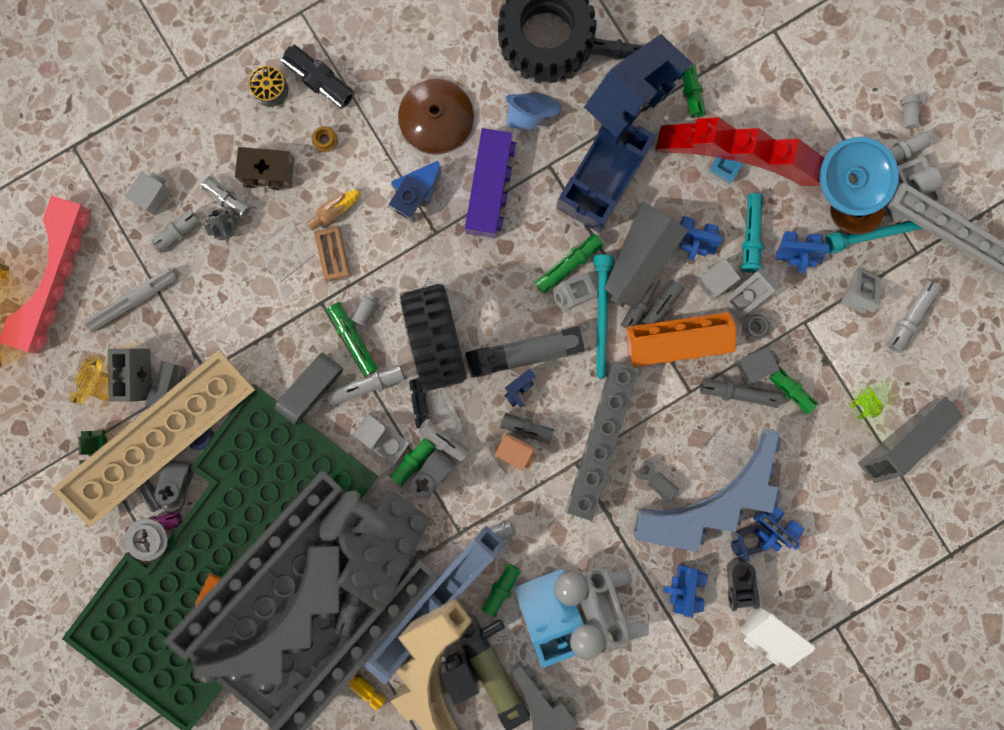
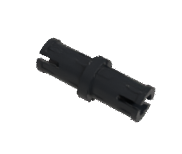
M595 38L592 54L614 57V60H619V58L626 59L644 45L622 42V39L611 41Z

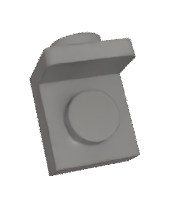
M588 272L563 281L552 289L555 302L559 305L562 312L598 296Z

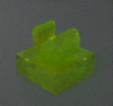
M869 385L860 390L857 398L852 400L850 404L851 408L856 405L863 406L864 411L859 413V419L866 418L868 414L875 418L884 409L883 403Z

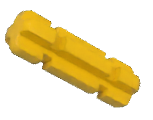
M355 674L346 684V686L349 684L351 686L350 689L365 702L368 700L370 702L369 705L374 710H379L386 701V698L380 692L376 693L375 688L361 676L357 677Z

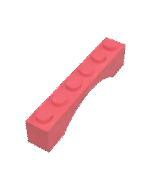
M51 195L42 219L47 231L49 244L48 262L44 277L30 300L18 311L7 317L0 336V343L39 354L41 349L44 348L47 342L46 334L48 328L55 320L57 303L64 295L63 286L73 269L72 261L75 253L81 247L82 233L90 222L89 214L91 210L80 204Z

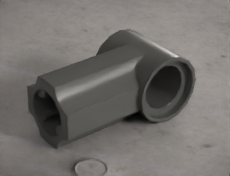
M161 361L155 387L150 390L147 396L146 409L182 381L185 367Z

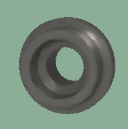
M760 314L750 315L743 323V331L752 340L762 339L769 332V322ZM753 323L759 325L758 332L752 330L751 326Z

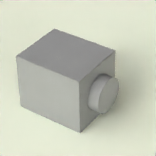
M141 171L125 195V198L155 216L171 190L164 185L166 180L152 172L149 176Z
M724 258L700 276L696 282L709 299L713 300L741 278L738 275L739 270L731 261L727 262Z

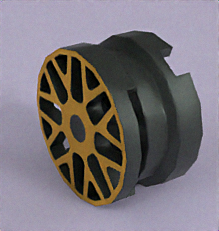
M262 66L251 74L249 88L260 104L274 107L284 102L288 95L286 80L278 69L272 66Z

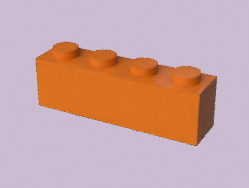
M729 312L626 327L627 351L632 367H644L649 364L671 363L677 360L698 359L704 356L736 352V325Z

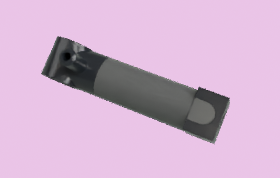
M577 326L556 333L468 351L465 355L470 378H477L522 366L583 354L585 348L580 327Z

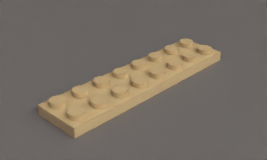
M219 349L56 484L52 491L89 527H92L251 394L255 388Z

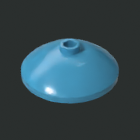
M853 137L835 145L825 156L819 174L821 190L829 204L836 210L851 216H864L882 209L895 194L899 179L898 166L890 150L877 140L868 137ZM850 175H853L856 179L854 184L849 180Z

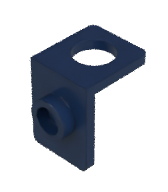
M406 176L388 205L394 212L413 223L415 221L413 214L427 194L428 188L412 177Z
M759 525L731 533L733 541H730L732 551L735 556H738L739 559L745 562L750 561L749 555L764 551L760 548L762 539L757 535V532L761 529ZM749 533H754L758 537V544L754 548H747L745 546L744 537Z

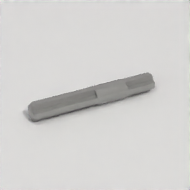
M167 268L84 321L86 328L90 332L99 330L177 280L176 274L171 268Z

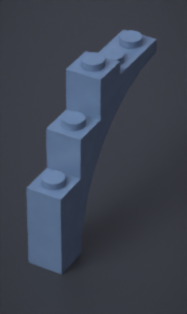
M763 427L757 447L746 466L733 481L716 494L698 503L681 508L664 510L638 508L633 532L635 540L699 552L700 544L704 545L706 539V529L703 528L708 527L735 533L737 525H741L743 519L741 507L773 513L774 506L779 504L780 491L772 481H769V478L772 479L775 473L773 459L781 446L779 433L774 429Z
M485 526L454 558L436 582L380 645L364 667L385 685L410 655V652L399 639L404 630L412 621L453 599L456 600L495 559L506 543L489 527Z

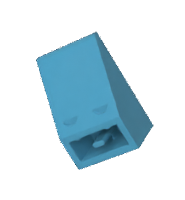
M562 568L514 586L542 668L576 656L571 649L570 638L577 627L584 625L577 606L563 605L554 594L555 582L561 574H564Z

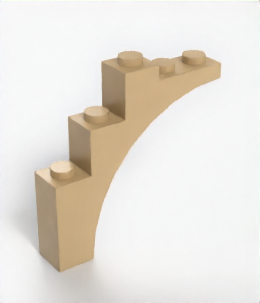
M455 599L412 621L399 636L400 641L410 652V655L396 671L405 684L399 689L391 702L406 721L414 719L422 730H458L446 707L440 679L442 656L447 645L458 639L472 621Z

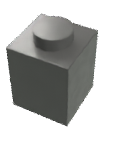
M769 347L734 361L745 385L779 371V359L773 350L770 351Z

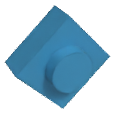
M716 157L709 172L731 184L743 163Z

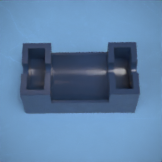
M660 34L611 68L584 108L617 138L629 129L640 115L638 111L641 107L645 108L649 104L654 109L663 102L676 85L674 83L676 80H680L693 63Z
M602 125L574 176H571L559 196L556 209L600 234L649 152L657 135L639 125L638 127L631 125L629 129L616 138Z

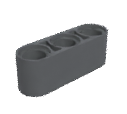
M320 353L278 400L274 409L291 423L297 425L338 379L344 368L325 353Z

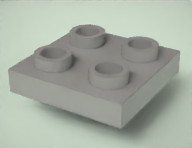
M925 155L898 166L899 179L897 188L899 184L906 183L939 204L945 202L940 191L943 185L941 174L935 167L929 166ZM888 208L894 223L907 219Z

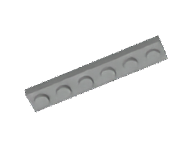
M906 183L899 184L888 208L1004 276V242Z

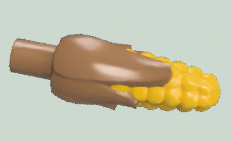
M356 189L345 194L342 192L336 198L324 203L316 211L317 216L307 222L310 229L313 231L322 224L327 226L334 223L344 213L351 210L350 206L360 198V192Z

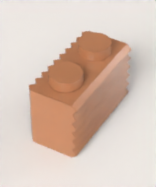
M506 433L495 453V458L499 457L500 461L509 462L510 466L514 465V468H519V471H521L524 467L530 469L537 455L532 453L535 448Z

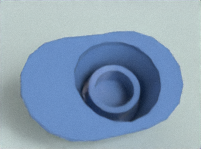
M527 93L519 95L509 94L506 96V102L509 105L507 125L510 128L533 130L540 124L543 118L553 117L561 112L560 104L552 97L544 94Z

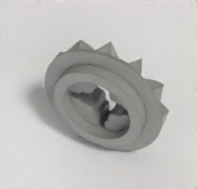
M142 518L132 523L127 529L125 545L129 553L135 558L150 561L158 558L168 546L167 538L169 534L165 532L164 525L159 524L155 519ZM145 531L148 536L156 537V539L150 542V545L146 541H138L145 536Z

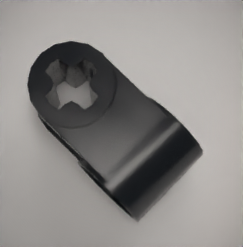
M739 558L732 559L727 565L728 602L731 611H737V608L745 607L759 609L760 599L755 568L750 563ZM741 566H746V574L741 578H737L736 570Z

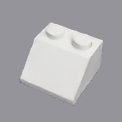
M761 607L753 611L740 629V632L746 636L743 641L755 650L761 647L768 653L765 657L776 666L783 663L790 668L812 653L816 648Z

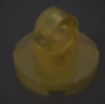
M89 354V359L86 358L73 381L76 383L77 388L76 392L70 390L69 402L81 406L89 395L109 402V394H104L100 390L103 384L108 383V374L101 372L103 360L101 357Z

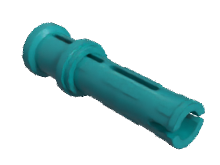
M750 193L747 195L745 241L741 244L743 265L740 266V271L746 273H755L761 267L764 268L761 265L762 251L765 248L761 241L764 195L761 193Z

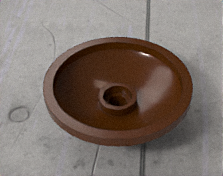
M429 79L416 84L404 95L398 110V122L404 138L411 146L421 152L438 155L451 152L466 141L473 127L474 112L469 97L458 85L443 79ZM433 108L439 109V113L436 115L431 114L430 111Z

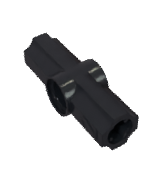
M295 44L286 49L281 62L293 73L297 74L307 87L316 94L321 93L341 110L348 106L355 94L354 90L338 79L326 64L318 59L314 60Z

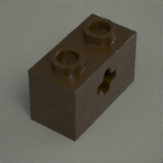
M238 147L235 178L242 183V186L247 188H258V185H265L269 189L282 191L284 187L292 188L295 158L290 151Z

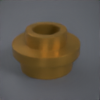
M319 127L312 134V143L318 151L329 152L337 145V135L330 127ZM327 136L329 141L325 144L321 143V139Z

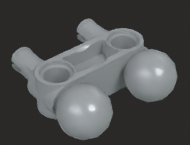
M595 567L588 572L579 574L576 572H566L561 574L556 580L554 594L557 600L565 606L581 604L587 625L577 627L570 638L571 649L579 658L586 660L595 659L601 653H610L616 649L627 647L630 640L645 637L649 634L648 624L644 620L626 624L614 589L631 583L632 577L628 569L609 573L605 569ZM608 632L611 634L613 641L610 639Z

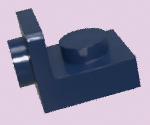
M530 368L505 387L507 393L504 397L512 407L518 405L519 408L525 406L516 392L520 390L523 394L534 385L532 380L536 376Z

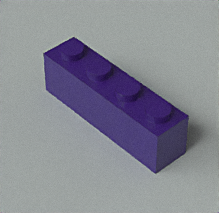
M486 128L481 130L465 223L466 234L496 239L497 231L502 232L504 217L500 216L501 206L506 207L508 192L504 191L505 182H510L512 167L508 166L509 157L515 156L517 143L512 141V133Z

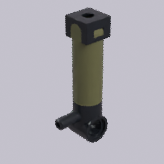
M466 613L472 620L470 624L473 625L474 631L471 634L462 633L456 640L462 646L496 708L498 718L504 729L513 730L530 720V712L521 696L519 697L487 639L503 630L505 625L499 619L482 629L478 618L471 613Z

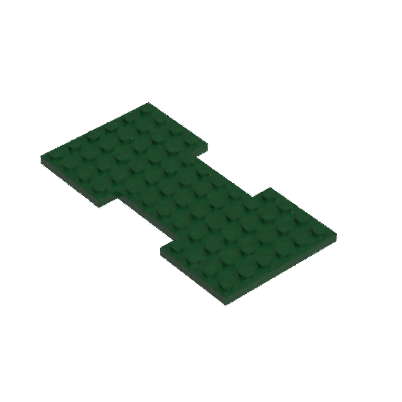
M252 384L255 390L237 404L190 467L207 480L210 485L167 541L168 546L162 555L154 559L148 566L127 552L62 638L67 644L180 730H192L223 688L217 681L201 682L200 678L194 679V662L189 658L184 660L163 642L195 607V602L209 574L212 573L223 577L322 470L345 493L349 491L360 493V500H362L379 477L303 419L297 425L291 423L274 409L278 401L256 384Z

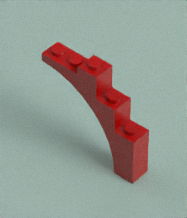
M720 117L698 118L696 123L661 125L655 149L660 153L696 154L741 162L776 173L800 186H820L819 174L824 160L822 155L800 139L775 140L760 128L735 129Z

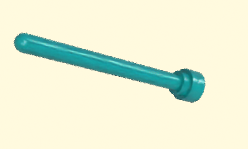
M909 221L877 228L867 234L845 235L835 232L825 236V244H829V254L842 252L848 245L923 228Z
M594 255L593 266L596 267V272H598L596 376L599 379H604L607 374L608 291L604 288L609 279L611 267H614V256Z

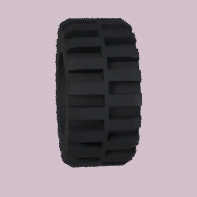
M506 0V4L501 6L500 18L498 19L499 47H501L504 60H509V67L514 72L519 69L521 77L528 79L529 76L535 77L534 82L542 83V79H549V83H556L557 77L561 76L565 80L571 77L572 71L577 73L582 68L583 62H587L593 48L597 21L594 19L595 10L592 5H589V0ZM551 13L561 17L568 24L571 34L569 39L560 46L541 48L533 45L525 38L522 31L523 25L534 15Z
M436 284L404 292L400 296L401 309L422 389L431 391L463 383L467 379L445 286Z

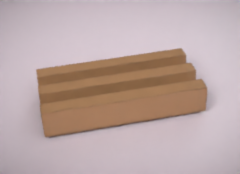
M340 227L315 231L314 235L325 282L351 277ZM332 233H335L343 272H339ZM326 235L334 274H329L321 237Z

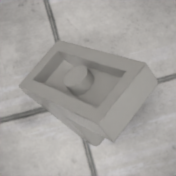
M761 267L731 292L723 302L741 319L775 292L779 286Z
M858 267L842 298V304L860 313H865L866 310L874 313L880 306L881 278Z
M367 414L353 434L369 449L375 450L393 464L398 462L410 445L409 441L370 414Z

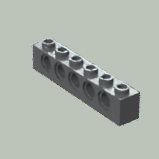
M615 361L610 364L565 510L568 514L593 521L639 371L637 368Z

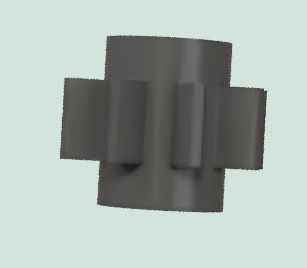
M218 208L207 214L208 219H205L206 224H204V228L208 236L213 235L217 240H226L235 234L234 230L237 229L235 225L238 222L234 213L229 214L224 208Z

